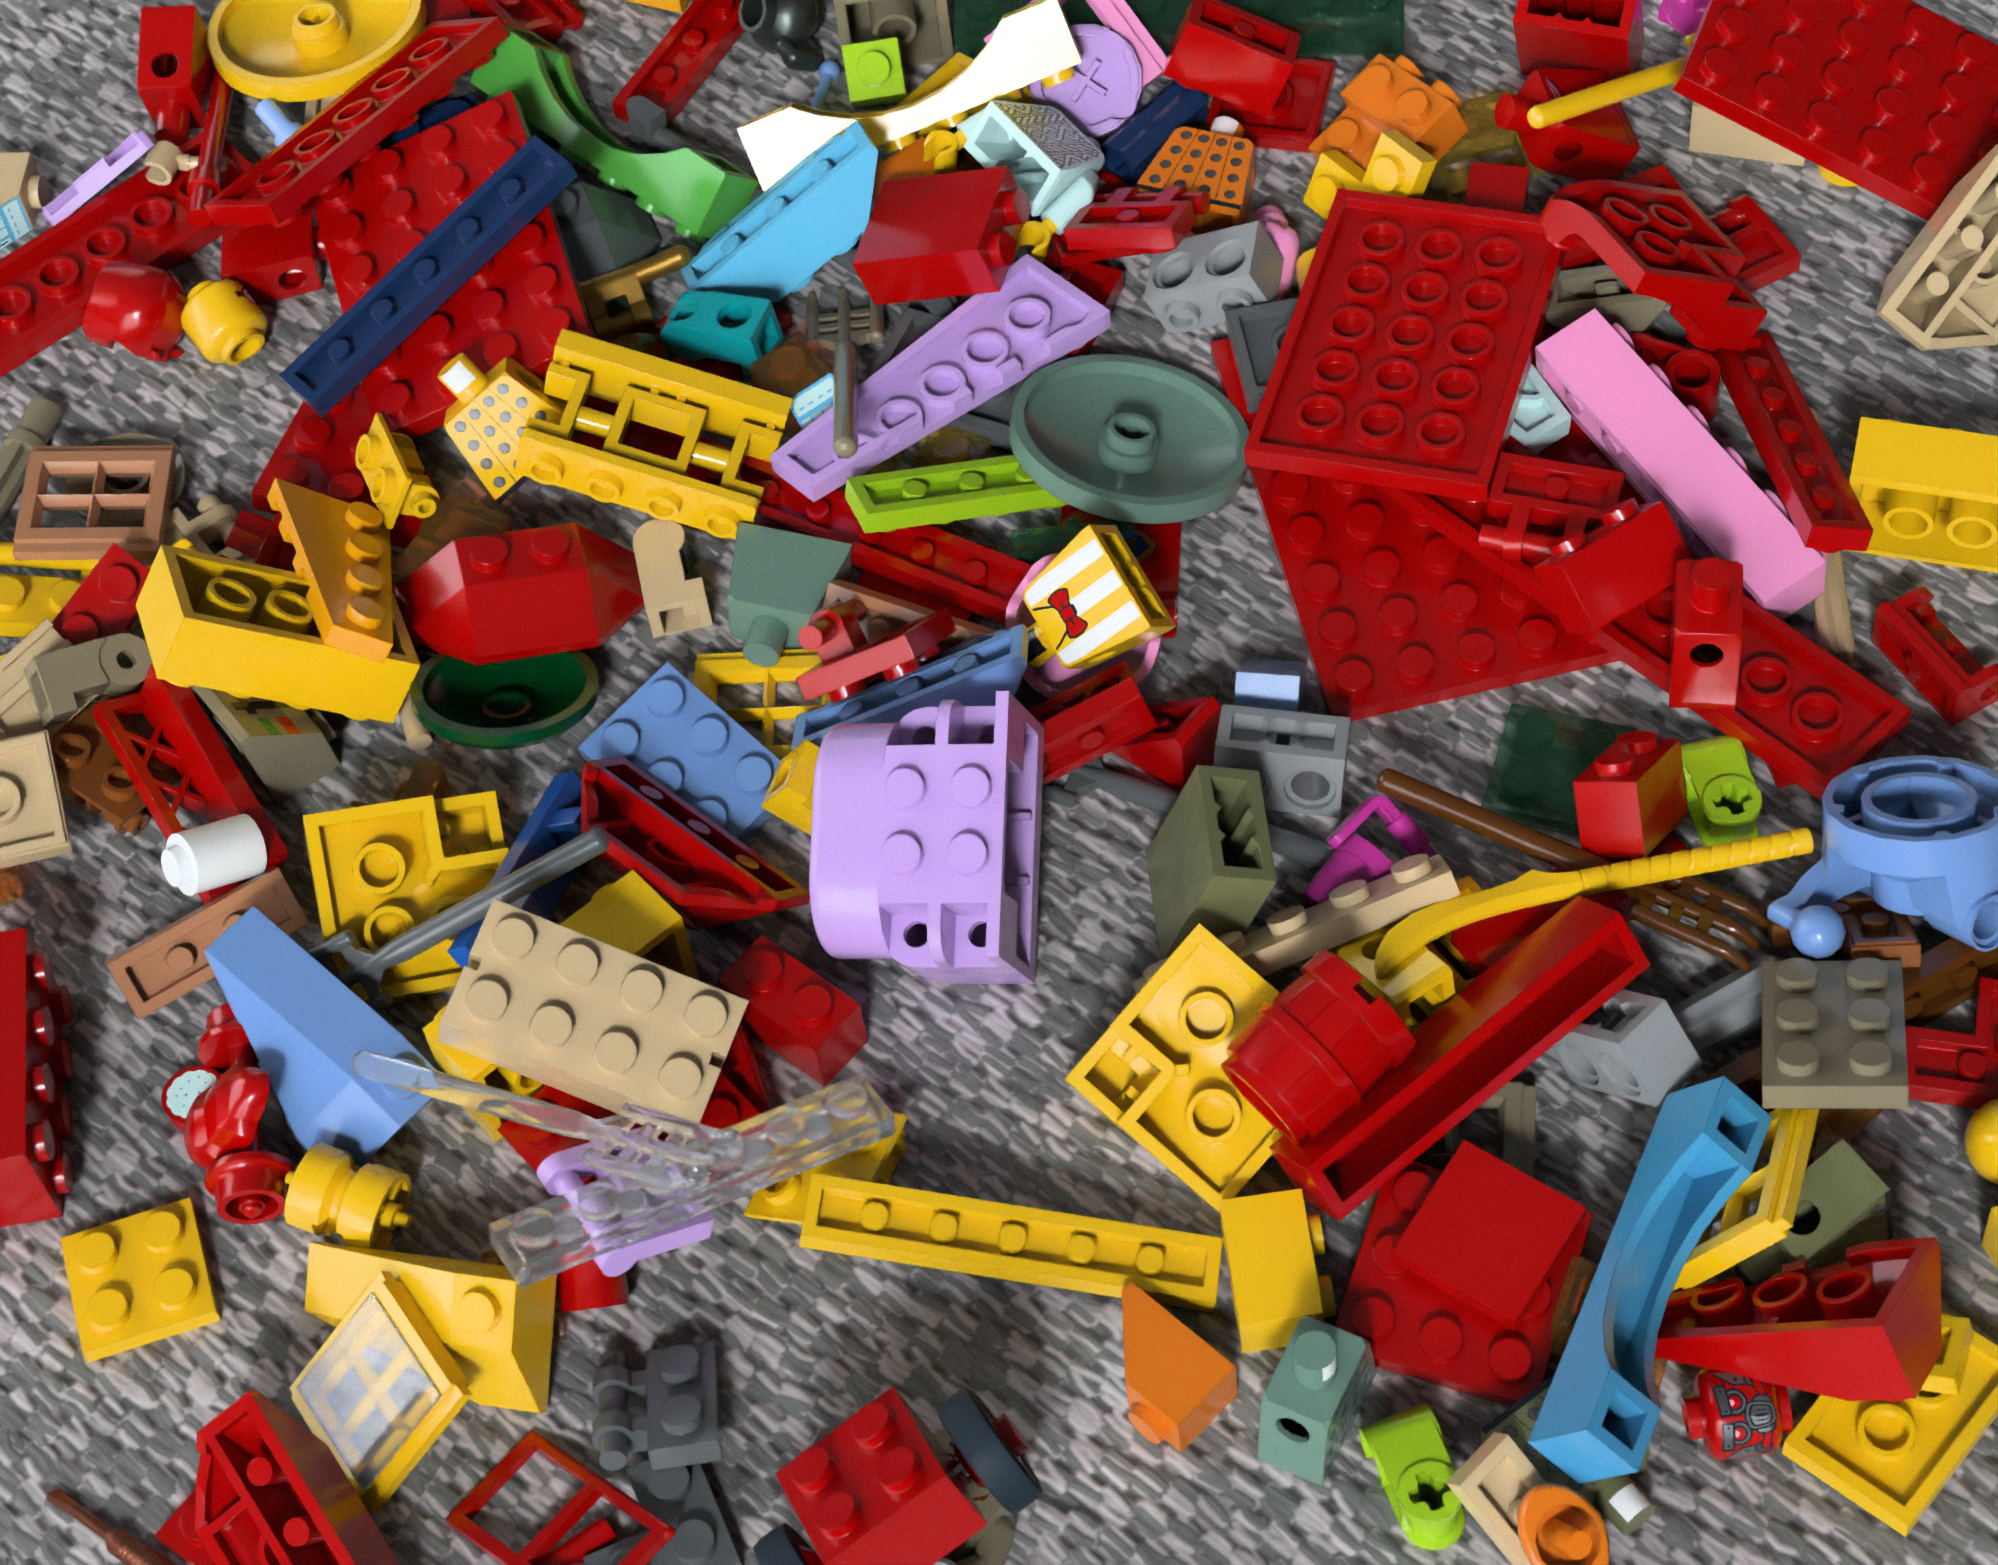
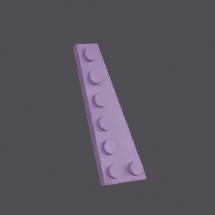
M1026 254L1008 268L1001 291L973 295L857 387L858 450L854 456L841 458L834 451L832 406L770 455L772 470L811 501L815 502L846 484L847 477L860 476L1067 353L1083 347L1088 341L1111 327L1110 310L1038 260Z

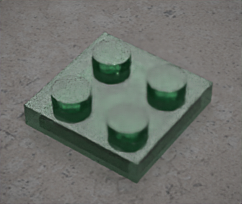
M1512 703L1481 807L1529 827L1579 837L1573 781L1594 762L1596 757L1604 753L1617 740L1618 736L1638 731V728Z

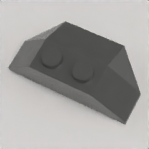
M577 182L568 185L552 200L578 283L629 266L656 254L661 245V240L647 211L636 205L635 199L583 182Z

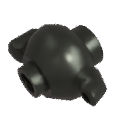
M815 0L740 1L738 10L739 22L742 28L751 34L760 47L771 54H779L783 63L790 70L805 72L819 70V66L823 62L817 45L810 39L812 35L819 31L822 24V11Z

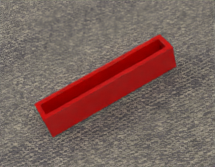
M1577 896L1413 1029L1411 1034L1417 1044L1414 1047L1415 1050L1408 1055V1058L1399 1067L1392 1068L1390 1066L1362 1097L1363 1102L1353 1111L1349 1109L1332 1126L1313 1140L1306 1136L1299 1144H1294L1282 1136L1269 1149L1296 1189L1302 1188L1304 1200L1340 1221L1645 971L1651 964L1620 912Z

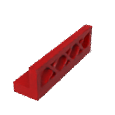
M1126 661L1028 710L1045 728L1042 786L1158 727Z
M152 664L149 666L141 692L96 703L92 714L166 840H168L171 834L187 830V828L181 826L176 817L179 807L205 816L208 823L239 814H247L259 827L265 842L267 852L265 870L274 865L280 871L282 870L289 851L189 687L176 686L166 680L158 679ZM143 712L154 731L151 739L149 740L124 730L119 719ZM150 759L176 768L182 777L180 787L178 788L154 779L147 768ZM251 878L198 893L205 905Z

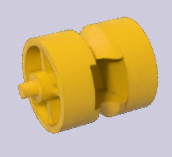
M318 1142L306 1152L296 1171H289L285 1177V1183L290 1185L285 1201V1220L287 1224L314 1235L324 1234L329 1236L336 1231L337 1234L342 1235L344 1245L386 1250L393 1238L391 1230L393 1231L398 1226L407 1229L411 1224L412 1216L405 1214L411 1195L410 1176L382 1164L373 1165L367 1163L360 1168V1166L354 1164V1158L351 1153Z

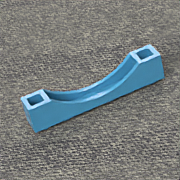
M1725 1076L1666 1095L1528 1440L1531 1446L1578 1484L1639 1471L1662 1411L1655 1390L1654 1357L1658 1330L1667 1301L1685 1262L1703 1232L1727 1200L1751 1175L1772 1121V1116Z

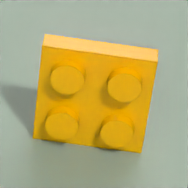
M191 1197L60 1238L82 1353L88 1363L221 1320L197 1210Z

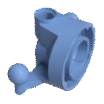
M1913 755L1878 759L1853 766L1830 781L1822 795L1821 859L1799 879L1788 895L1776 899L1770 904L1767 911L1768 919L1790 930L1793 945L1803 955L1816 959L1832 956L1842 946L1846 934L1842 918L1829 907L1838 899L1860 891L1872 897L1884 909L1899 914L1923 916L1933 928L1977 950L1986 952L1998 947V773L1989 767L1959 758Z

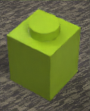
M897 37L841 46L850 103L854 109L900 102L908 96L901 48Z

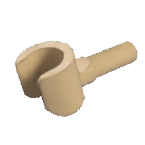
M158 141L149 150L144 160V164L150 166L146 173V178L156 185H169L177 170L190 171L196 167L199 156L182 154L181 150L173 143ZM222 157L220 171H227V158Z

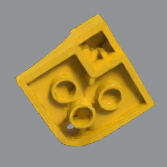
M495 790L434 800L433 795L303 815V825L323 942L344 930H350L355 936V944L357 946L377 951L395 937L487 887L509 852V849L505 847ZM458 933L412 959L386 969L382 987L392 995L393 1003L417 996L454 990L462 968L447 951ZM341 951L331 956L341 973L351 968ZM354 985L350 987L363 1001L369 999L364 988Z
M1199 923L1068 1074L1065 1082L1220 1213L1219 1200L1235 1198L1273 1154L1269 1147L1283 1136L1242 1096L1223 1072L1220 1065L1228 1057L1225 1051L1226 1048L1256 1016L1255 1011L1265 1002H1271L1280 992Z

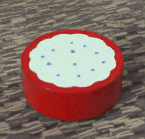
M191 1066L180 1070L168 1080L162 1091L161 1103L173 1126L184 1131L185 1119L193 1101L201 1092L216 1082L221 1076L218 1071L206 1066Z

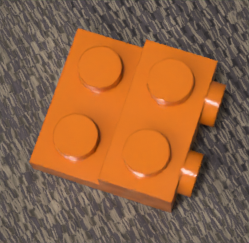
M1379 53L1340 92L1347 108L1308 148L1317 160H1319L1321 152L1337 149L1366 171L1382 132L1398 130L1437 159L1438 162L1469 129L1457 109L1461 105V101L1449 86L1440 80H1436L1429 87L1422 82L1424 76L1421 71L1407 57L1399 55L1392 62Z

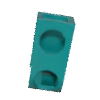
M685 291L681 293L660 333L661 340L665 346L681 358L691 361L710 358L737 363L741 365L744 375L764 379L785 340L770 299L714 291Z

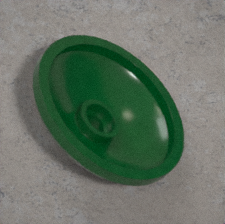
M581 650L474 665L437 653L419 668L410 685L413 712L426 728L450 742L472 748L492 750L523 748L562 735L573 728L591 711L599 695L597 669L592 660Z

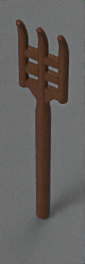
M1386 768L1377 777L1376 786L1381 793L1564 871L1572 872L1613 864L1609 860L1394 769ZM1692 876L1615 890L1626 893L1634 904L1629 913L1632 920L1722 957L1735 964L1744 972L1751 969V964L1732 945L1708 934L1710 927L1742 941L1752 950L1759 949L1760 943L1742 924L1733 918L1718 913L1719 907L1721 906L1750 919L1762 929H1766L1769 926L1765 916L1744 898ZM1663 883L1678 888L1677 894L1662 889ZM1691 895L1707 900L1705 907L1690 901ZM1654 903L1669 909L1667 916L1652 910ZM1682 915L1697 921L1696 927L1694 928L1680 922Z

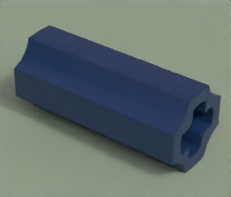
M1172 80L1100 145L1105 158L1104 168L1130 185L1136 183L1176 128L1182 126L1196 128L1207 118L1208 100L1201 90L1185 88L1176 80Z

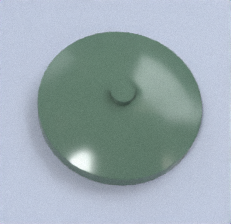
M1092 354L1067 358L1035 372L1024 382L1015 396L1009 423V440L1018 463L1048 493L1073 507L1094 515L1118 521L1143 524H1167L1195 519L1207 515L1229 502L1241 488L1248 468L1245 465L1244 447L1250 432L1238 409L1228 398L1209 383L1185 370L1166 363L1119 354Z

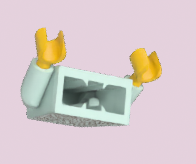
M990 100L987 107L957 124L958 131L954 134L947 130H935L929 133L924 143L923 161L927 162L936 157L934 160L935 175L954 173L957 169L958 151L962 148H965L984 168L1008 166L1019 189H1023L1027 194L1030 214L1032 216H1041L1042 219L1041 222L1027 221L1024 224L1015 252L1022 245H1033L1035 248L1030 256L1040 263L1045 261L1051 236L1054 233L1062 235L1064 233L1063 229L1078 210L1093 201L1100 181L1097 173L1105 162L1104 154L1098 141L1093 137L1085 136L1060 110L1052 106L1017 103L1007 100Z

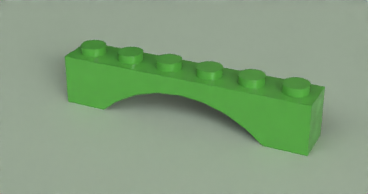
M502 23L509 37L492 50L494 57L489 62L474 69L469 80L470 83L488 94L485 102L511 90L520 103L530 133L549 141L555 139L562 144L559 150L562 155L581 165L590 166L592 164L599 169L597 178L600 181L620 191L627 192L629 189L638 195L635 201L636 205L653 215L663 218L666 215L676 221L674 230L694 242L704 244L707 238H712L727 222L748 206L759 184L757 179L720 155L687 147L667 153L642 154L624 145L603 127L588 107L575 80L569 56L530 30Z

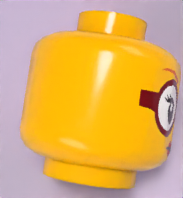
M227 279L220 281L206 280L196 285L187 296L188 302L181 313L182 328L210 363H227L228 365L235 366L262 349L265 343L264 335L267 331V317L241 283Z

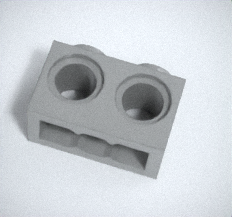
M1259 220L1183 238L1176 249L1162 254H1152L1144 300L1165 330L1170 333H1185L1224 324V310L1277 301L1284 258Z
M1222 704L1215 743L1214 766L1259 771L1265 810L1340 818L1351 718Z
M1621 989L1551 1047L1569 1078L1578 1086L1654 1107L1663 1102L1667 1094L1680 1090L1683 1086V1081L1703 1063L1665 999Z

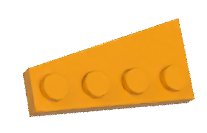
M275 478L267 499L271 510L280 511L282 514L278 528L283 541L293 543L296 550L292 564L297 577L304 578L309 583L310 588L307 592L306 600L323 644L384 664L393 645L390 529L386 528L382 514L376 508L366 503L352 502L350 504Z

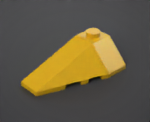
M318 1241L309 1243L305 1296L306 1312L337 1327L379 1272L390 1271L397 1282L404 1284L469 1381L470 1386L468 1389L473 1394L470 1400L479 1405L534 1413L547 1412L556 1272ZM390 1320L370 1346L395 1359L406 1346V1343ZM415 1358L409 1367L427 1376Z

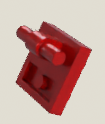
M850 599L844 603L833 602L818 610L811 616L809 623L802 627L798 633L800 645L807 650L816 649L822 661L796 677L805 700L808 701L828 693L831 702L834 703L866 689V684L883 676L886 681H890L920 668V663L941 654L942 651L938 643L957 631L948 608L869 639H866L860 626V622L866 616V607L860 600Z

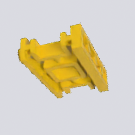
M562 328L555 344L552 363L550 362L547 370L543 394L568 402L559 425L529 416L526 428L523 429L519 439L515 471L541 484L556 485L589 495L600 502L615 503L648 513L659 520H671L707 531L715 537L736 540L739 522L754 524L764 487L737 479L745 455L771 463L770 455L781 447L793 399ZM587 395L619 404L615 416L584 407ZM630 420L684 436L685 438L677 460L675 461L621 444ZM575 429L606 438L602 451L572 442L571 439ZM703 430L734 439L732 451L699 442ZM694 465L723 474L720 486L687 477L690 466Z

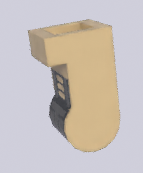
M653 519L642 524L633 535V549L653 638L713 625L702 577L686 580L691 571L692 560L682 526L671 520L664 521L659 519Z

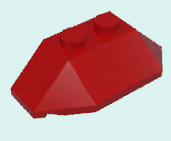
M577 523L454 539L395 587L396 601L413 645L420 647L423 644L440 654L474 665L600 647L618 632L634 614L638 615L645 607L634 552Z
M625 757L586 761L582 770L581 834L592 828L604 830L609 838V847L599 857L622 874V877L633 869L682 917L685 928L700 931L808 904L810 900L809 890Z
M248 1391L197 1431L196 1452L200 1453L196 1477L195 1532L215 1565H400L328 1445L259 1391Z

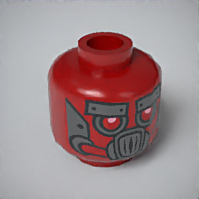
M1704 1368L1695 1375L1693 1383L1694 1395L1681 1397L1682 1416L1688 1439H1702L1707 1453L1711 1458L1718 1461L1772 1453L1780 1447L1783 1433L1792 1432L1793 1430L1787 1387Z

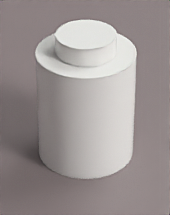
M239 814L171 834L167 840L166 849L162 852L161 864L168 882L174 887L178 886L184 894L192 896L263 873L267 864V852L262 833L255 821L247 814Z

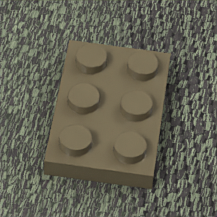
M1863 957L1853 961H1810L1804 958H1790L1784 961H1762L1763 1109H1908V1068L1902 960H1880Z

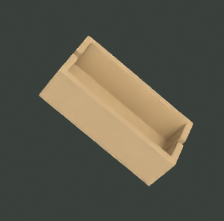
M493 898L469 953L468 966L463 967L440 1020L437 1041L691 1143L749 1001Z

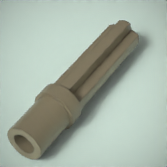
M32 398L16 427L9 431L3 441L4 449L0 454V523L24 484L29 452L32 451V446H46L63 417L60 407L46 398Z

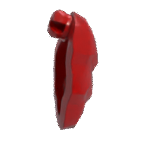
M233 1064L212 1086L195 1098L185 1119L184 1143L189 1158L197 1166L207 1169L214 1161L229 1154L246 1151L254 1140L256 1129L269 1095L270 1078L268 1070L255 1068L249 1064Z

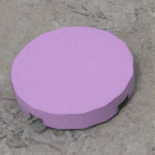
M1097 24L1072 25L1070 27L1082 55V63L1072 66L1076 75L1048 88L1043 87L1041 80L1035 81L1030 84V93L1035 105L1052 106L1060 110L1085 136L1099 139L1117 131L1135 114L1143 94V70L1133 47L1118 33Z

